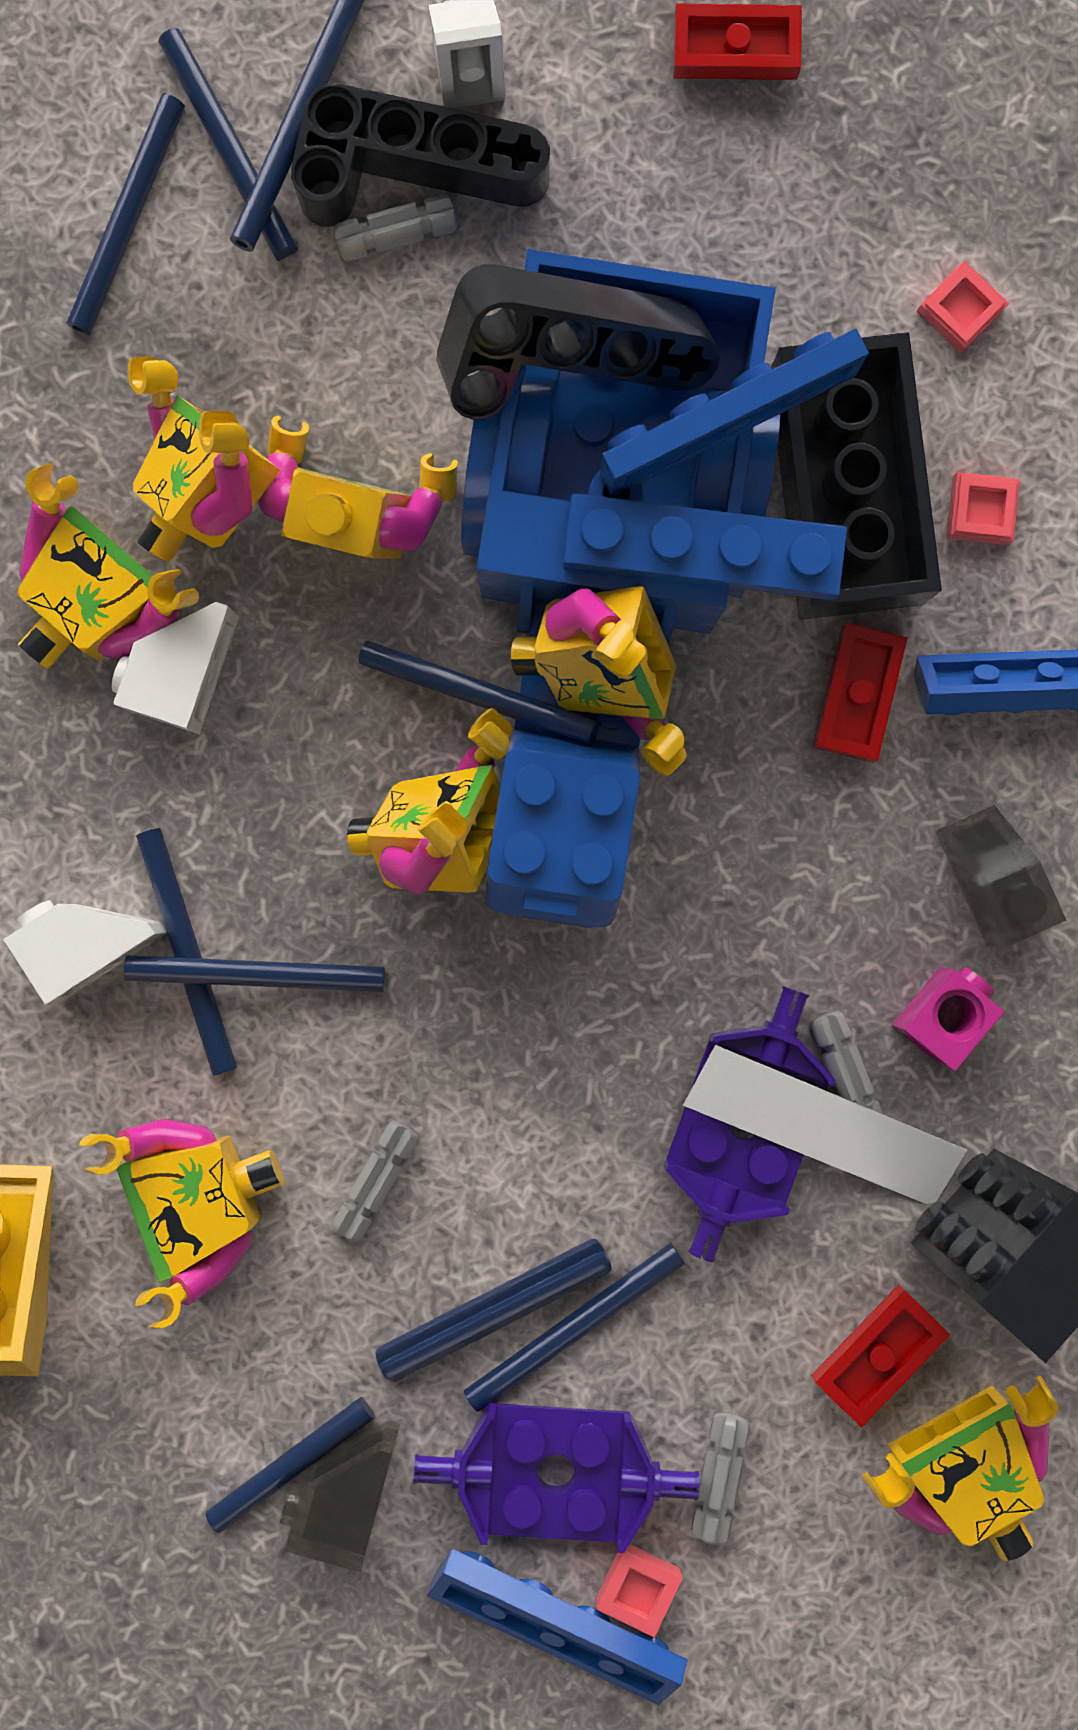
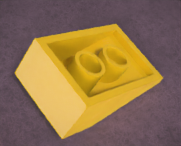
M0 1165V1376H39L47 1323L53 1192L52 1166Z

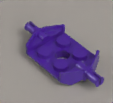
M783 986V991L771 1022L766 1020L764 1026L733 1029L710 1034L692 1087L715 1045L827 1091L828 1085L834 1087L836 1080L802 1042L797 1039L799 1032L796 1029L809 995ZM685 1106L663 1166L699 1207L698 1214L701 1216V1220L688 1253L699 1259L703 1256L705 1261L714 1262L725 1227H729L731 1222L736 1223L788 1215L790 1208L786 1203L804 1154L757 1135L750 1138L737 1137L730 1131L728 1123Z
M490 1403L477 1420L462 1450H455L454 1457L421 1456L416 1454L413 1484L452 1485L453 1489H458V1495L481 1545H488V1535L616 1542L618 1553H625L651 1510L653 1500L659 1501L660 1497L694 1499V1501H698V1488L700 1486L699 1471L661 1470L659 1462L652 1461L641 1432L629 1411ZM550 1455L565 1456L574 1465V1474L563 1485H549L538 1474L537 1470L541 1461Z

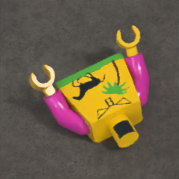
M154 356L132 357L128 362V380L133 392L137 395L152 394L153 402L147 405V410L154 436L153 444L133 482V491L155 511L137 542L148 552L168 563L172 561L187 535L212 548L221 547L241 521L251 514L252 507L275 480L281 469L249 445V435L245 428L237 423L238 420L233 412L202 411L178 395L176 399H171L170 393L176 390L179 379L177 370L172 364L165 360H158Z
M275 416L271 420L267 459L281 470L260 497L258 504L264 515L283 522L281 536L368 558L401 559L403 551H413L424 542L441 510L442 502L450 501L456 496L458 461L454 459L451 465L446 468H434V454L431 453L425 454L420 460L419 489H416L412 495L298 468L297 464L301 463L304 459L309 432L308 424L303 422L301 431L289 432L279 427L281 416Z
M52 463L32 469L26 476L25 481L26 491L33 502L19 572L22 582L17 592V595L42 616L18 643L21 649L46 669H49L72 643L82 652L98 661L104 657L119 659L123 656H129L134 642L174 623L178 617L179 609L190 607L197 603L199 593L195 588L183 590L178 594L175 592L174 582L181 574L180 569L151 575L75 507L71 505L65 512V507L61 502L74 497L78 492L79 483L72 475L63 477L57 481L54 488L50 479L53 470Z
M644 586L594 593L589 589H579L565 598L552 600L545 607L538 636L517 637L514 639L511 647V665L514 673L517 676H544L559 706L570 711L610 714L623 718L640 739H651L642 748L641 752L646 762L663 776L671 775L686 760L687 754L685 748H683L685 742L683 732L674 724L668 723L665 725V714L676 671V663Z
M491 708L485 711L476 720L468 733V738L479 748H469L455 771L401 781L392 786L375 817L357 818L350 821L347 829V842L352 854L355 856L373 855L383 882L390 888L404 889L412 894H422L426 890L464 893L477 892L488 868L500 794V785L494 771V760H499L506 755L510 743L509 737L512 735V725L494 709Z
M161 1119L124 1129L119 1132L117 1138L108 1134H89L83 1137L79 1143V1146L82 1147L95 1145L98 1142H102L107 1150L105 1160L98 1166L84 1168V1171L103 1175L117 1170L159 1283L170 1279L169 1288H152L142 1292L136 1299L135 1307L146 1304L153 1296L160 1297L164 1301V1316L159 1321L152 1323L148 1327L149 1329H160L172 1325L180 1314L181 1304H192L227 1279L250 1248L251 1229L261 1219L254 1197L284 1186L283 1172L272 1150H267L240 1161L230 1136L215 1138L214 1134L205 1126L170 1119Z
M1042 1376L1035 1377V1387L1026 1394L1020 1395L1014 1385L1006 1388L1005 1392L1014 1406V1411L1007 1400L993 1386H990L888 1443L892 1453L890 1452L885 1456L890 1463L888 1470L877 1477H871L867 1471L862 1477L882 1506L893 1508L899 1515L935 1535H946L953 1532L965 1547L973 1546L988 1537L1000 1559L1005 1561L1017 1559L1025 1555L1034 1544L1033 1538L1022 1518L1041 1508L1045 1502L1039 1483L1048 1472L1049 1422L1058 1413L1059 1405Z

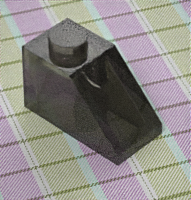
M995 805L935 830L986 945L1008 947L1067 921L1040 860Z
M391 1421L385 1422L311 1465L302 1486L290 1485L280 1519V1524L291 1527L285 1552L361 1572L400 1424Z

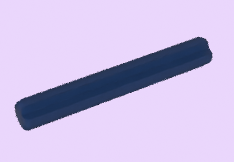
M590 1239L379 1346L375 1354L383 1376L390 1382H396L609 1274L612 1270L611 1263L603 1245L597 1239Z

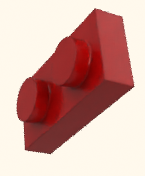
M676 3L674 13L673 79L798 80L801 70L802 5Z
M848 622L841 626L812 748L871 763L879 760L908 637Z
M898 1284L811 1376L814 1382L862 1428L951 1334Z

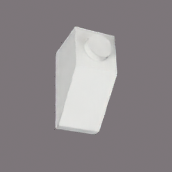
M446 0L443 3L429 5L432 38L443 106L459 108L504 101L503 40L501 24L494 1Z
M214 602L134 642L129 657L123 656L115 668L112 678V691L117 694L113 704L126 711L200 735L239 616L229 606Z
M48 900L22 914L16 920L21 928L3 940L44 1004L48 1005L65 1001L125 962L126 955L137 954L166 935L167 931L164 924L159 921L78 904H57L54 906L51 900Z

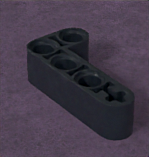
M328 83L318 87L309 96L305 105L291 166V180L303 214L312 223L323 227H333L337 223L345 221L351 215L355 206L362 173L511 206L528 207L540 201L548 190L550 146L546 137L537 128L527 124L354 86ZM336 121L350 123V126L345 131L339 133L325 131L331 123ZM397 134H405L413 138L408 144L401 147H392L386 144L390 137ZM458 147L468 148L474 152L470 158L465 160H453L446 156L451 150ZM489 153H493V166H489ZM520 162H527L524 171H516ZM333 181L337 183L336 188L330 193L316 195L310 192L319 182Z
M483 264L469 270L456 287L438 345L436 361L454 409L461 416L476 420L494 416L505 407L511 396L521 364L675 390H692L702 386L712 378L718 369L720 354L718 346L698 311L692 304L686 301L496 264ZM501 308L497 313L485 316L490 311ZM564 320L562 323H560V324H558V325H556V326H553L555 323ZM476 371H479V372H477L476 374H473V375L468 376V375L471 374V373H474V372H476Z

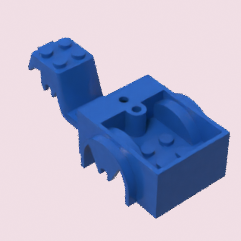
M528 249L524 270L679 299L692 304L718 346L720 361L718 369L712 378L702 386L692 390H675L521 364L511 396L505 407L494 416L473 420L463 497L461 545L463 555L478 557L476 570L481 597L519 604L517 632L529 634V637H537L545 607L552 600L565 598L579 589H589L594 593L644 586L668 646L673 628L710 634L726 609L728 596L741 598L745 590L563 568L571 495L574 493L766 517L777 452L780 414L611 497L600 475L602 453L609 451L608 442L621 432L637 425H644L646 430L649 431L671 420L670 412L682 402L699 394H707L709 400H712L732 390L731 383L739 375L754 366L764 363L776 288ZM564 320L555 323L553 326H556V325L562 323ZM522 676L520 694L563 708L559 706L544 676ZM571 711L599 721V730L591 746L515 719L514 729L505 756L487 869L485 892L487 906L495 911L515 917L585 928L609 926L615 919L624 884L640 782V738L623 718L610 714Z

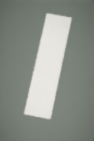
M717 1045L712 1050L683 1106L925 1204L937 1202L967 1152L965 1148Z

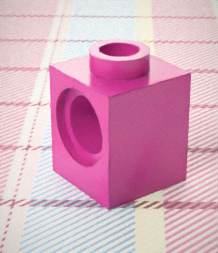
M939 967L894 1021L892 1026L938 1065L956 1071L1005 1011L989 999L995 990L975 972L966 967H963L959 973L954 969ZM955 996L962 1005L963 1016L955 1028L944 1030L938 1020V1010L944 1000Z

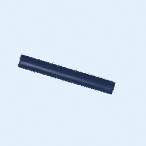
M359 1397L206 1511V1518L212 1529L217 1533L224 1531L375 1419L374 1412L364 1398Z

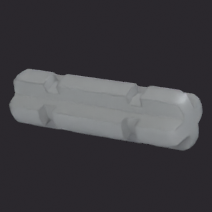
M440 194L424 199L425 205L421 207H416L415 202L368 214L366 215L367 222L359 223L358 219L354 218L337 223L334 226V235L342 259L344 261H352L368 256L366 250L372 248L376 249V253H381L425 240L423 234L432 232L434 238L453 233L457 229V218L449 195Z
M833 1011L812 1020L810 1028L817 1046L824 1047L825 1053L821 1054L827 1071L836 1080L834 1089L837 1096L883 1114L878 1100L875 1101L870 1096L874 1089L857 1046L848 1040L852 1033L845 1016L841 1012Z
M396 1120L388 1124L378 1142L381 1145L380 1149H374L347 1195L350 1201H344L332 1222L333 1229L339 1234L356 1242L363 1238L374 1219L371 1213H377L404 1167L401 1163L402 1159L408 1160L419 1140V1134L413 1128Z
M716 1413L712 1418L709 1441H713L714 1446H708L706 1449L699 1486L698 1501L703 1502L702 1507H695L691 1527L693 1536L711 1545L714 1543L725 1544L729 1539L733 1517L727 1514L728 1509H735L744 1462V1455L739 1454V1449H746L750 1431L749 1422L733 1413Z

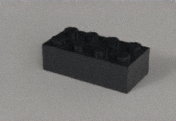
M909 332L862 337L869 354L855 377L780 414L777 449L786 519L847 527L839 596L834 601L796 596L799 620L923 606L942 591ZM801 345L779 347L771 369L795 359L793 353Z
M993 1149L987 1156L984 1153L976 1155L964 1166L957 1178L961 1186L945 1204L937 1201L924 1211L915 1225L918 1235L910 1243L1046 1364L1078 1328V1192Z

